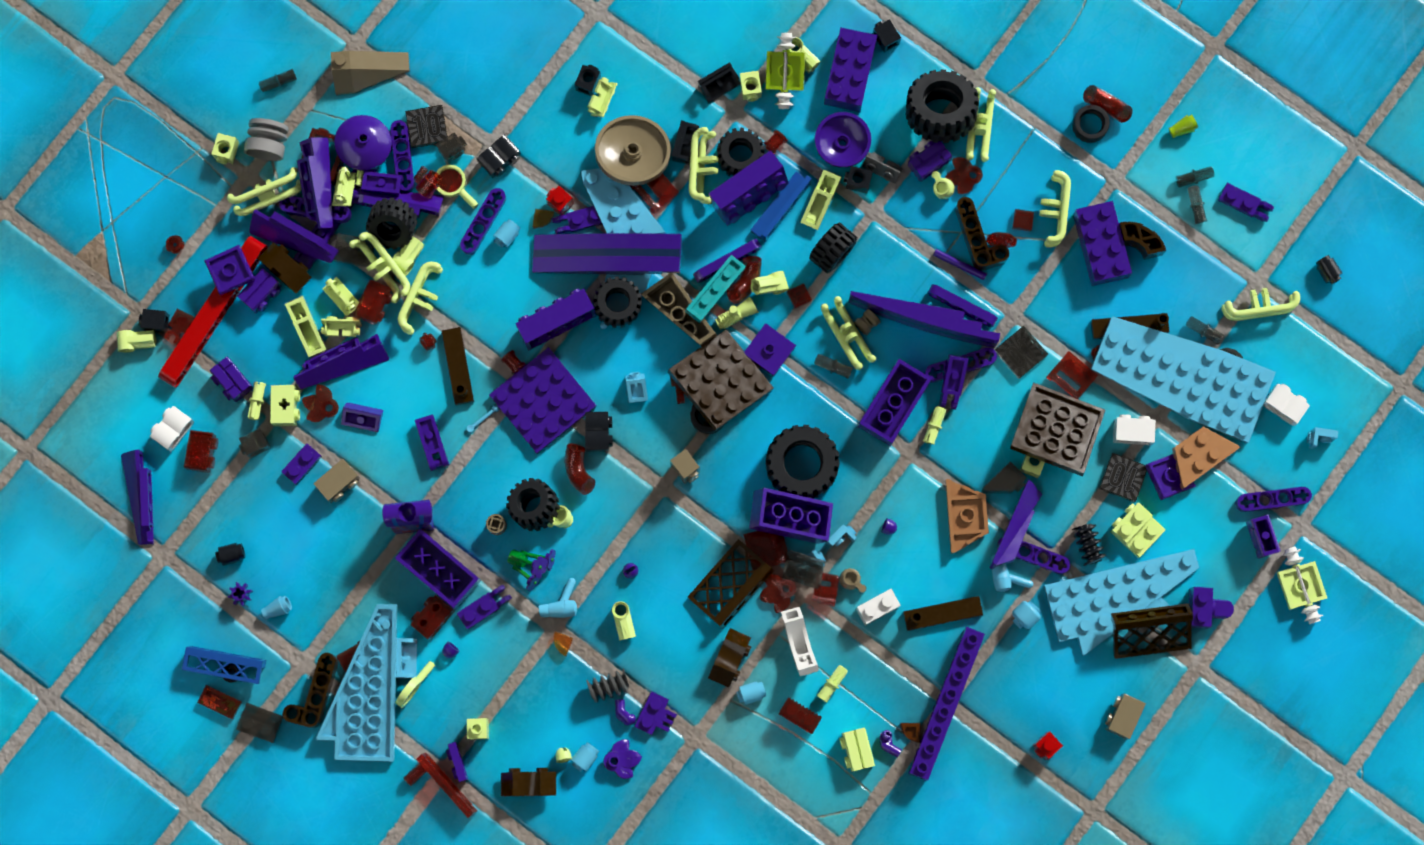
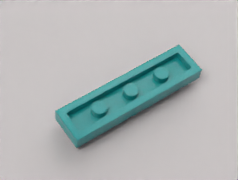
M730 255L686 308L685 312L700 323L744 271L746 266Z

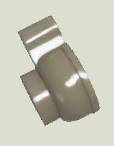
M848 568L841 573L839 581L843 588L847 590L857 588L860 593L866 591V586L861 584V576L857 570Z

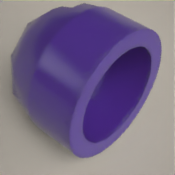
M886 518L881 532L887 535L894 534L897 530V524L893 520Z
M634 563L626 564L623 568L624 576L628 579L635 578L638 575V567ZM634 566L635 570L627 574L626 571Z
M449 641L442 649V653L446 658H453L460 652Z

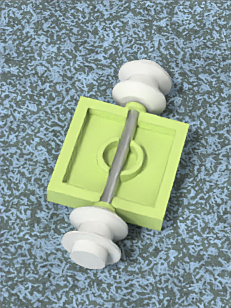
M1296 547L1286 549L1285 554L1282 555L1287 556L1288 560L1285 564L1293 565L1292 568L1277 572V576L1288 609L1305 605L1307 608H1304L1301 612L1307 616L1304 622L1308 621L1309 624L1321 621L1320 617L1323 616L1318 614L1317 611L1320 606L1313 605V603L1327 599V595L1316 562L1304 565L1297 564L1302 562L1304 557H1299L1298 555L1301 549L1297 550Z

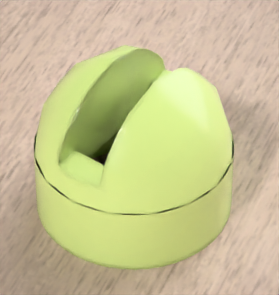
M564 747L556 751L557 763L568 762L572 759L569 749Z

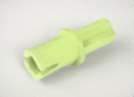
M254 382L252 397L249 398L248 419L250 420L259 419L261 406L264 404L265 383L260 382L258 384L259 382Z
M939 406L935 407L931 421L927 423L929 426L923 439L924 442L935 445L938 432L942 429L941 424L946 409Z
M839 665L829 680L826 679L827 682L817 696L828 702L833 692L839 689L838 685L848 670Z

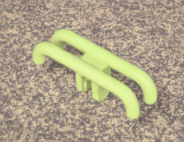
M977 87L978 98L980 99L981 89ZM991 89L988 93L985 114L977 113L974 127L968 132L966 159L969 161L974 158L975 135L983 136L981 161L987 162L989 160V144L996 95L994 89Z
M707 127L697 129L692 135L688 188L690 196L703 204L712 203L710 197L704 195L705 175L718 173L717 168H705V165L719 161L717 156H706L707 141L716 137V132L709 131Z
M292 167L288 175L273 182L270 179L266 180V185L260 186L258 183L255 185L254 190L234 197L233 194H228L227 200L231 204H239L257 196L260 202L243 209L235 206L233 212L237 216H246L253 213L255 209L261 210L298 194L302 190L300 179L289 190L277 195L274 190L293 181L297 176V169Z
M1055 170L1051 176L1052 181L1058 182L1061 185L1060 200L1041 199L1040 203L1044 206L1059 208V211L1040 210L1039 216L1058 219L1056 236H1048L1044 242L1046 247L1059 245L1066 234L1071 180L1065 172Z
M364 232L359 235L360 240L350 241L349 246L351 248H360L371 262L366 269L368 271L374 268L377 270L378 273L373 277L374 280L377 281L382 277L393 292L391 297L392 303H397L401 295L404 297L408 295L411 289L408 279L373 234ZM363 241H370L381 257L377 259ZM390 270H392V272L401 282L403 286L401 292L397 284L388 274Z
M426 262L421 266L399 312L398 324L403 332L408 335L414 334V329L407 323L414 305L428 311L433 310L430 304L417 299L418 296L421 295L435 301L438 299L437 295L422 289L430 273H442L443 269L437 262Z
M1263 288L1261 292L1263 307H1260L1256 290H1250L1252 309L1235 310L1231 301H1226L1221 306L1223 315L1231 321L1287 314L1298 306L1300 293L1294 291L1289 295V303L1271 306L1268 289Z
M836 296L834 303L845 324L840 328L838 327L829 311L828 305L825 303L821 305L822 314L856 370H861L863 365L858 361L849 343L856 341L865 358L870 363L875 362L876 357L871 353L842 303L841 297Z

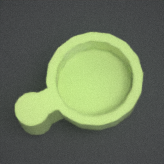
M933 171L932 177L936 181L933 185L934 194L940 199L950 198L955 189L953 182L947 178H941L939 172Z
M559 505V510H556L558 513L557 518L554 517V522L552 524L548 523L547 526L549 528H552L554 525L559 528L570 527L573 523L571 512L565 506Z

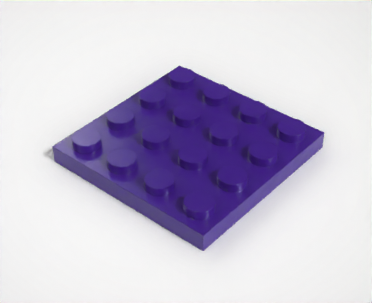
M549 347L489 394L536 454L585 416V412H591L597 407Z

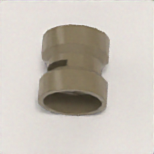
M867 309L861 318H857L854 321L855 326L866 336L871 332L873 326L876 327L880 323L879 318L870 309Z
M499 514L489 516L486 521L487 529L493 535H501L507 528L505 519Z

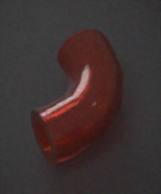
M1090 85L1084 91L1083 99L1086 103L1101 107L1117 121L1124 123L1131 118L1133 113L1132 107L1114 95L1094 85Z
M758 256L743 258V264L746 268L741 273L737 282L727 290V296L731 302L737 304L752 293L750 287L751 280L760 277L762 259Z
M570 443L565 451L564 463L566 474L571 484L580 493L587 495L594 489L595 479L586 472L584 467L585 448L581 445Z

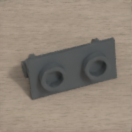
M869 152L862 167L895 184L903 168L890 160L884 164V157L875 152Z

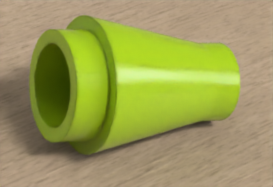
M1186 115L1168 129L1171 136L1175 138L1195 132L1198 125L1193 115Z

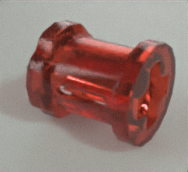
M775 130L772 137L763 143V146L768 151L771 150L774 155L777 153L776 150L788 141L778 130Z
M514 350L509 351L501 359V362L511 369L512 375L526 365L525 362H521L515 355Z

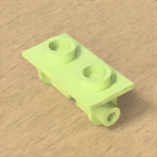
M605 77L598 80L594 92L599 94V96L592 95L587 106L591 116L604 117L618 83L608 82L609 80Z
M341 167L338 172L332 206H351L357 173H350L348 167Z
M335 277L333 280L330 278L326 281V286L323 288L324 292L346 317L361 305L338 277Z
M328 316L326 319H321L322 324L325 326L321 327V334H325V336H339V330H342L343 337H356L360 335V328L357 327H362L360 320H357L355 317L338 319L334 316Z

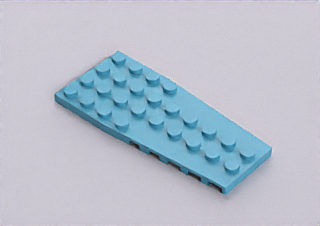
M1116 317L1110 318L1091 366V371H1095L1105 376V378L1121 384V386L1129 388L1195 423L1245 443L1250 441L1276 373L1223 350Z

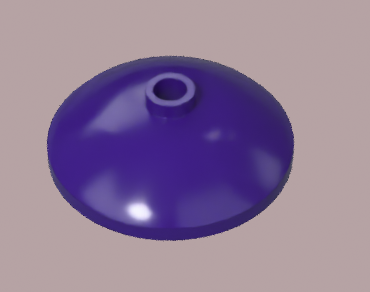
M837 112L827 116L817 127L815 147L820 157L828 164L840 168L851 167L860 163L868 154L871 147V133L865 121L859 116L849 112ZM844 141L846 145L841 146L839 142Z
M357 115L345 120L339 126L335 134L334 145L338 157L345 165L352 169L366 171L375 169L386 161L391 151L392 140L389 130L380 120L368 115ZM364 136L367 140L361 141L360 137Z

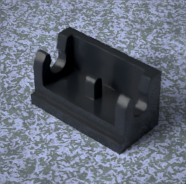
M730 62L698 81V88L708 104L740 85L739 77Z
M681 120L671 155L672 161L690 165L691 139L694 132L699 129L698 125Z

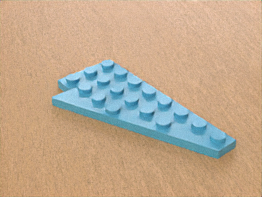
M1192 549L1044 585L1058 642L1077 638L1081 654L1085 655L1113 634L1111 613L1145 609L1155 599L1158 600L1196 571L1199 565L1195 550Z
M397 604L376 605L317 735V740H335V760L394 761Z

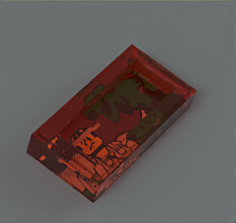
M206 685L197 703L234 720L242 702Z

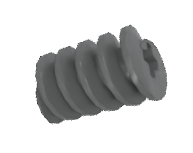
M624 669L622 675L615 671L614 678L608 673L607 680L603 675L600 676V682L596 678H593L592 684L586 680L590 695L596 703H598L599 696L602 700H606V694L613 698L614 691L618 696L621 695V689L626 694L628 693L629 684Z

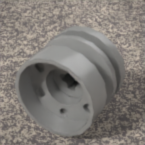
M250 119V128L247 130V133L252 137L246 139L244 153L261 160H283L285 145L279 142L287 141L288 126L271 119Z

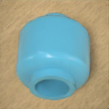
M1022 601L1012 611V615L1015 618L1013 622L1020 629L1024 627L1029 630L1041 619L1039 614L1041 611L1033 602Z

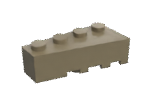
M669 273L641 293L647 301L701 347L717 336L705 318L699 323L685 312L692 299L673 273Z

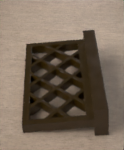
M738 539L690 593L688 598L724 629L774 570ZM739 545L745 549V558L734 557V551ZM748 560H757L761 565L757 570L749 571ZM735 561H745L746 571L735 572ZM724 562H732V572L722 573L721 566ZM746 574L744 585H736L735 575ZM732 575L733 586H722V576ZM719 576V587L709 588L710 578ZM724 589H733V597L730 600H723ZM720 590V600L710 601L709 591ZM699 591H706V602H698L694 598ZM720 603L721 611L714 616L710 612V604Z
M1188 603L1111 613V621L1113 623V656L1115 659L1192 649L1191 621H1193V613ZM1180 622H1186V625L1181 630L1175 626ZM1159 625H1168L1162 632L1156 629ZM1139 628H1148L1143 634L1137 632ZM1171 629L1178 632L1171 639L1166 636ZM1119 630H1129L1123 637L1118 634ZM1152 632L1158 634L1153 641L1146 638ZM1135 634L1139 638L1133 644L1127 641ZM1181 636L1186 638V643H1176ZM1162 638L1168 641L1164 646L1156 645ZM1142 641L1149 644L1143 649L1137 647ZM1124 643L1129 646L1126 651L1118 652V648Z

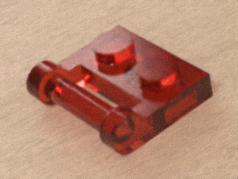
M663 173L657 179L646 183L660 201L657 203L641 185H629L648 204L653 214L657 213L679 194V191Z
M1068 351L1046 378L1050 381L1053 380L1069 395L1078 400L1098 375ZM1062 371L1080 386L1079 390H1075L1057 373Z

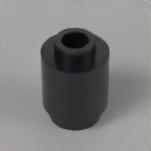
M1327 255L1316 262L1317 270L1326 283L1330 282L1332 285L1342 279L1340 275L1343 273L1334 258Z
M242 543L221 546L215 552L217 562L222 563L223 566L240 562L241 559L246 558Z

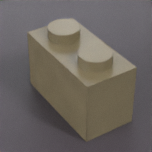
M686 449L670 460L671 467L684 484L687 482L691 484L699 478L700 467Z
M341 459L313 484L330 503L333 501L336 503L344 496L343 493L348 488L351 490L359 483L360 477L344 459Z
M1125 693L1117 696L1113 703V707H1115L1114 712L1109 714L1105 721L1107 725L1105 730L1126 740L1130 739L1146 703Z

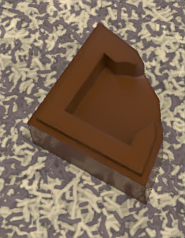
M900 723L901 731L905 737L913 742L920 743V723Z

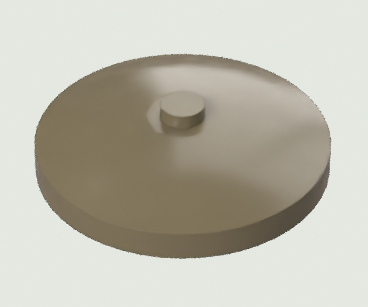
M629 115L616 118L602 128L596 139L595 157L598 166L607 177L624 185H643L657 179L665 171L670 160L671 147L667 134L657 123L642 116Z

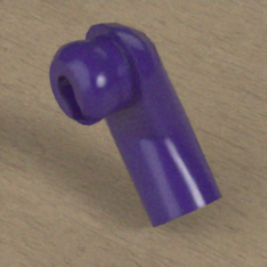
M625 699L615 700L616 718L624 725L634 724L636 717L625 710Z
M884 730L879 737L881 748L898 758L902 749L893 745L891 731Z

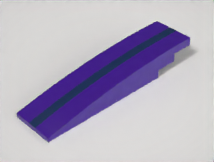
M652 233L534 235L532 272L610 275L680 273L682 235Z
M851 291L848 303L864 310L870 309L876 315L925 332L995 348L999 342L1000 333L981 330L983 322L964 319L965 311Z

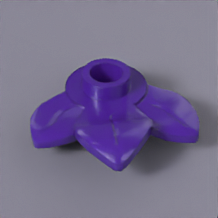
M623 739L613 744L611 752L605 755L603 764L607 770L615 772L618 777L629 779L633 777L631 768L639 764L642 756L634 750H629V740ZM611 758L616 759L617 762L615 765L611 764Z

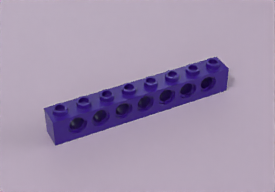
M969 627L964 628L908 774L925 781L929 780L985 636L984 633Z

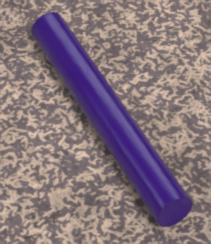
M938 249L933 254V256L982 280L987 275V273Z

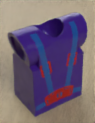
M429 499L384 504L382 515L384 523L387 527H391L395 534L418 532L420 528L423 531L434 530L432 503H430Z

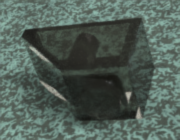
M1010 461L981 491L983 493L1011 494L1015 490L1018 493L1026 485L1023 481L1027 477Z

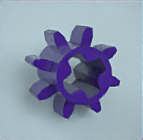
M236 582V587L229 588L232 592L228 598L235 599L233 601L234 605L240 602L242 606H245L247 600L252 601L249 596L253 591L247 590L248 584L245 583L241 587L240 583ZM239 590L244 592L242 598L237 597V594L240 593Z

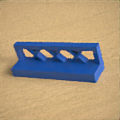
M795 172L788 181L789 184L780 191L751 228L750 232L766 243L811 185L812 178L808 175L804 178L798 172Z
M187 646L182 670L259 684L262 668H265L267 660ZM196 656L201 664L195 668L188 667L189 657ZM210 660H216L220 668L210 671L206 663ZM230 663L235 664L239 669L234 675L229 674L225 669ZM249 667L257 668L256 678H248L244 670Z

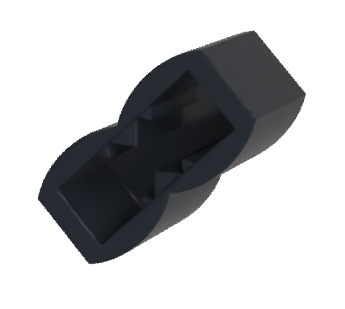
M504 134L476 159L484 170L494 178L495 176L500 177L506 171V166L515 164L520 159L519 155L521 153Z
M585 412L586 452L609 451V447H613V435H609V428H612V416H609L608 412Z

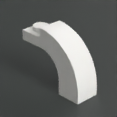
M800 607L782 611L781 615L799 675H809L819 671Z

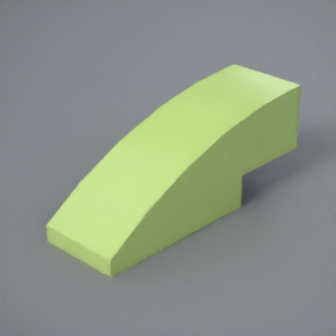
M823 170L800 223L816 230L819 229L840 183L841 176Z
M300 296L285 303L308 357L326 350L304 297Z

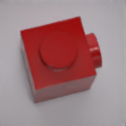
M560 186L556 189L552 188L546 195L547 205L559 215H563L574 204L573 197Z
M1050 731L1046 732L1033 744L1035 747L1034 752L1041 759L1045 758V760L1050 759L1063 747Z

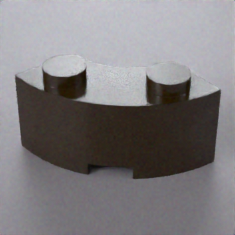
M1137 222L1119 223L1125 246L1136 248L1144 260L1163 256L1166 252V247L1160 236L1155 231L1143 226L1144 224Z
M273 242L257 259L289 289L297 294L312 278L307 273L309 269L302 262L299 264L288 255L289 251L282 244L277 246Z
M730 628L708 679L728 688L732 681L736 682L741 672L737 670L743 656H748L752 647L748 645L751 637Z
M509 768V772L501 773V796L556 795V772H548V768H536V772H521V768Z

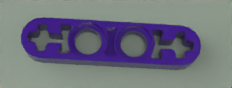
M396 120L390 127L396 175L401 174L402 183H404L403 175H406L408 182H411L407 188L401 185L400 191L411 192L415 187L409 131L404 121ZM399 125H401V127L404 128L403 130H401L402 138H399L398 132L396 131ZM399 143H405L407 145V148L404 152H399L396 150V147ZM401 161L409 163V167L406 170L399 169L398 166Z
M494 188L489 192L462 238L460 247L465 254L472 255L478 250L505 204L506 195L502 189ZM500 193L502 199H498L495 202V206L497 207V209H495L494 206L488 203L490 202L491 204H493L495 200L493 195H498ZM491 209L493 210V216L485 218L483 211ZM476 225L484 227V231L481 234L473 232ZM471 234L474 238H477L478 241L474 239L472 242L473 248H468V250H466L465 243H470L472 238L469 235Z
M292 196L279 202V206L284 213L307 217L306 212L302 211L304 205L303 197ZM289 202H291L293 205H296L297 208L295 206H289L287 209L285 204H289ZM332 206L333 222L346 223L351 219L352 213L347 206ZM334 210L338 213H342L344 210L346 215H342L341 218L337 213H334Z
M754 239L693 273V276L697 283H701L714 276L730 255L741 261L756 253L762 247L759 241Z
M932 284L927 292L932 298L955 310L965 311V315L978 322H983L982 324L988 327H994L998 319L992 313L935 284Z
M988 347L961 355V357H971L975 360V365L967 367L966 373L994 364L997 359L996 351ZM985 352H988L989 355H993L990 361H988V359H983L980 361L981 365H979V359L976 356L977 354H979V358L984 357ZM947 360L931 364L927 367L925 374L929 376L931 369H934V371L941 370L940 366H943L945 374ZM943 372L938 373L936 378L929 376L932 378L930 382L942 381L944 379Z
M1306 487L1247 493L1240 495L1236 499V507L1241 512L1304 505L1311 500L1312 493ZM1302 491L1303 494L1307 495L1304 501H1302V498L1293 499L1291 492H1293V495H1298ZM1280 493H1285L1288 496L1287 503H1281L1278 500ZM1265 495L1269 498L1267 506L1260 504V496ZM1253 496H1255V503L1247 505V508L1241 505L1240 502L1244 498L1246 501L1254 500Z
M1002 537L998 540L997 547L999 546ZM1022 541L1020 547H1028L1030 550L1029 556H1021L1018 550L1015 557L1057 574H1064L1070 568L1068 558ZM1045 553L1048 556L1047 563H1040L1037 559L1038 554ZM1052 556L1055 557V559L1053 560L1055 562L1059 563L1061 560H1063V564L1066 566V568H1062L1061 570H1059L1058 565L1052 564V567H1049L1048 565L1052 561Z

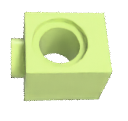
M759 71L740 73L743 100L752 102L761 98L762 90ZM749 84H753L756 88L754 90H748L746 86Z
M218 133L212 150V156L216 159V162L225 165L227 162L233 164L239 141L236 137ZM229 147L227 153H221L222 148Z
M1025 455L1019 472L1038 478L1045 462L1039 460V464L1034 466L1029 461L1030 456Z
M467 719V739H489V719Z

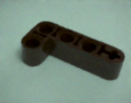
M969 197L960 198L955 212L973 266L984 271L1003 265L1009 257V249L1005 245L988 248L974 202ZM962 204H964L965 207H968V209H967V216H966V217H965V215H966L965 209H964V208H961ZM966 222H973L975 228H968ZM977 239L980 241L981 245L974 246L971 243V240ZM1000 251L1004 254L1005 258L999 259L995 253ZM984 257L987 263L980 264L977 258Z
M323 653L319 657L305 706H286L282 714L286 721L309 728H316L321 724L338 667V658L335 655ZM330 657L332 665L328 664L327 666V664H325L324 661L325 659L328 660ZM321 669L330 671V674L321 672ZM321 676L327 677V683L324 686H320L318 683ZM319 694L322 701L319 705H314L313 698ZM295 708L297 716L294 719H290L289 711ZM313 713L316 716V721L313 724H309L307 717Z

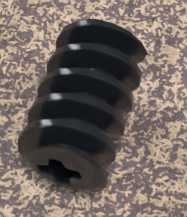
M1086 524L1072 529L1078 531L1074 534V537L1080 538L1076 544L1083 545L1079 549V552L1085 553L1081 559L1088 560L1084 566L1100 562L1106 556V554L1100 553L1104 547L1097 546L1101 539L1094 538L1099 534L1098 531H1092L1096 524Z

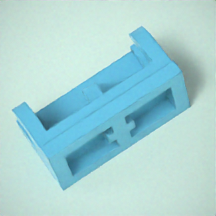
M397 638L396 679L414 678L417 673V639Z

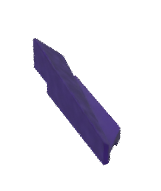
M309 138L299 142L304 158L297 160L306 216L310 220H315L318 223L319 229L332 228L328 138Z
M354 188L351 203L372 208L378 200L382 201L383 198L388 200L390 197L394 198V200L401 199L403 203L407 202L409 204V208L412 207L414 209V213H416L417 219H419L421 212L440 216L444 196L401 191L400 196L366 192L362 191L361 188Z
M256 209L253 211L249 229L252 235L279 245L282 244L284 247L328 263H332L339 252L338 249L327 244L321 237L275 211L271 217Z
M378 334L360 343L358 337H354L305 361L302 365L303 371L294 375L293 378L298 387L304 389L388 361L389 357Z
M133 450L123 453L121 458L137 541L139 545L154 544L152 471L144 468L143 452Z
M1030 480L1027 481L991 562L990 569L1005 563H1012L1017 555L1035 512L1033 509L1042 496V493Z

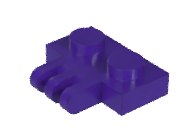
M651 691L634 727L650 735H653L656 727L669 732L670 728L664 726V723L672 725L673 721L667 719L669 715L676 718L677 714L665 709L669 699Z

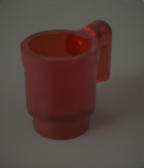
M422 166L414 176V180L417 183L416 190L424 197L431 199L440 186L442 177L433 170L426 174L428 169Z
M823 573L822 581L831 582L830 587L814 586L812 601L835 607L839 576Z

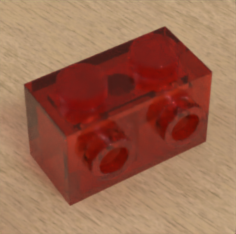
M436 595L434 597L430 596L423 604L425 608L421 612L417 611L411 618L413 622L410 624L430 641L455 612L454 609Z

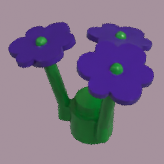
M513 549L508 556L507 562L513 565V570L518 571L528 579L526 589L530 592L538 585L543 577L542 573L546 572V568H548V571H551L556 551L551 549L550 553L542 556ZM528 557L535 558L537 560H534L532 562L528 560ZM526 564L532 567V576L523 571L521 567H525Z

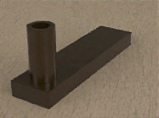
M1167 313L1116 317L1161 332H1170ZM1110 318L1091 320L1093 340L1103 338Z
M461 327L442 330L455 405L474 402Z
M976 596L903 611L906 629L910 631L983 616L980 597Z

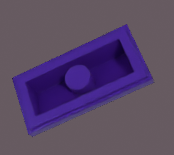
M346 403L343 407L341 425L379 432L383 410Z

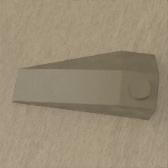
M331 52L332 75L336 95L355 94L364 88L375 86L379 82L410 72L408 52Z

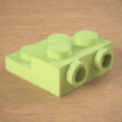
M1138 502L1136 505L1132 503L1124 511L1127 514L1122 519L1118 517L1112 524L1114 528L1110 532L1134 555L1140 558L1166 529Z

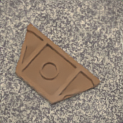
M1202 427L1178 444L1172 451L1176 460L1177 473L1180 475V488L1183 490L1240 448L1239 445L1205 427Z
M946 479L951 554H954L989 533L986 494Z

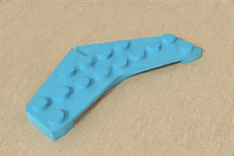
M600 168L581 171L583 184L588 191L606 233H666L629 185L613 181ZM606 274L605 282L608 278L615 279V277H619V279H623L624 277L627 278V281L634 282V286L638 287L639 293H643L652 274ZM613 293L607 298L606 305L614 312H621L628 307L629 299L622 293Z

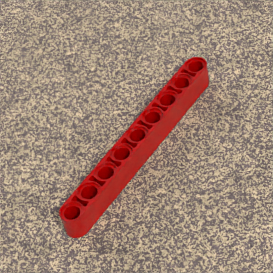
M250 236L244 242L241 249L253 273L260 262L257 258L268 246ZM244 285L221 296L217 288H214L160 370L158 378L174 388L181 383Z

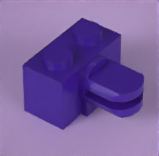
M1192 587L1189 589V606L1193 613L1192 628L1208 629L1212 627V618L1226 619L1232 616L1234 612L1232 602L1213 599V588Z

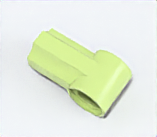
M797 37L792 39V44L800 49L798 51L788 50L790 52H805V71L808 74L813 72L820 64V60L803 45L801 39Z
M413 236L410 243L392 257L405 276L412 270L415 259L425 246Z
M777 271L768 276L757 277L751 280L750 287L756 295L772 292L776 295L789 290L784 271Z
M118 331V352H133L135 349L156 347L155 331Z
M622 601L616 602L612 607V613L619 641L636 637L629 606ZM618 605L626 607V613L623 616H619L615 612Z

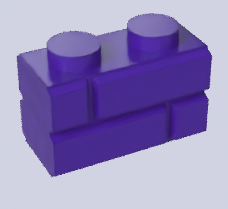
M930 141L924 146L925 149L922 152L916 151L909 157L908 167L920 182L931 176L933 171H938L952 160L951 153L941 141H938V143Z
M263 268L255 276L256 280L248 283L237 295L256 314L267 308V302L272 297H277L282 287Z
M228 356L210 369L212 373L210 378L217 386L221 385L225 389L222 393L229 401L233 399L235 402H238L253 390V386Z
M1269 514L1246 522L1258 559L1281 552Z

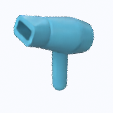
M1006 564L998 565L992 569L993 583L998 592L1010 590L1012 588L1011 583L1027 588L1033 587L1032 581L1009 574Z
M574 578L568 580L560 601L539 605V615L541 617L568 618L576 616L577 604L574 600H569L576 583Z

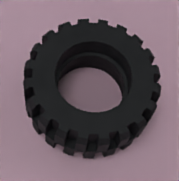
M941 69L938 72L933 70L929 74L924 73L920 75V79H915L908 90L905 109L908 125L910 128H914V133L918 136L921 134L923 139L927 141L928 139L933 140L932 142L938 143V141L949 143L950 140L955 142L960 140V136L965 137L973 129L978 113L979 98L977 89L973 88L974 84L970 80L966 81L967 77L962 74L959 76L957 72L952 70L951 72H946V69ZM935 99H945L954 103L958 109L952 113L940 114L930 110L926 104Z
M795 425L790 429H784L781 434L776 435L768 448L765 464L768 479L772 482V486L775 489L814 499L820 494H824L832 486L838 474L840 462L836 444L833 440H830L826 432L822 433L819 428H811L809 425L801 427ZM805 445L813 448L818 453L821 465L818 473L813 478L797 480L787 473L784 459L787 452L793 447Z

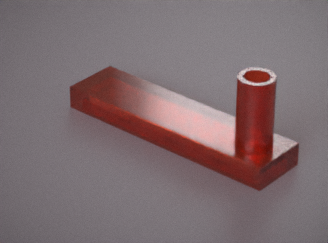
M427 752L421 754L416 759L419 763L404 777V780L412 786L428 772L467 818L473 816L478 811Z

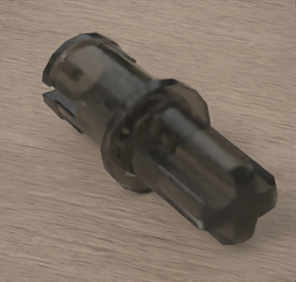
M292 68L278 75L275 73V76L260 81L259 86L262 92H266L278 86L281 88V85L297 80Z
M1211 166L1196 171L1193 169L1189 173L1176 176L1177 185L1180 188L1192 183L1198 184L1199 181L1214 177V170Z
M1191 186L1188 188L1195 224L1206 222L1207 219L1203 206L1205 202H1202L1199 186Z
M1193 316L1187 320V327L1199 333L1200 337L1204 336L1217 345L1221 341L1218 338L1222 339L1224 336L1223 333L1211 328L1210 324L1206 325Z
M818 354L814 361L815 365L829 370L831 374L834 372L847 379L853 369L837 362V359L832 360L821 354Z

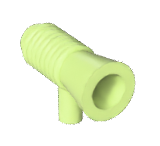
M749 296L737 307L731 306L727 312L720 314V316L718 315L715 321L720 330L722 328L726 329L742 320V318L759 312Z

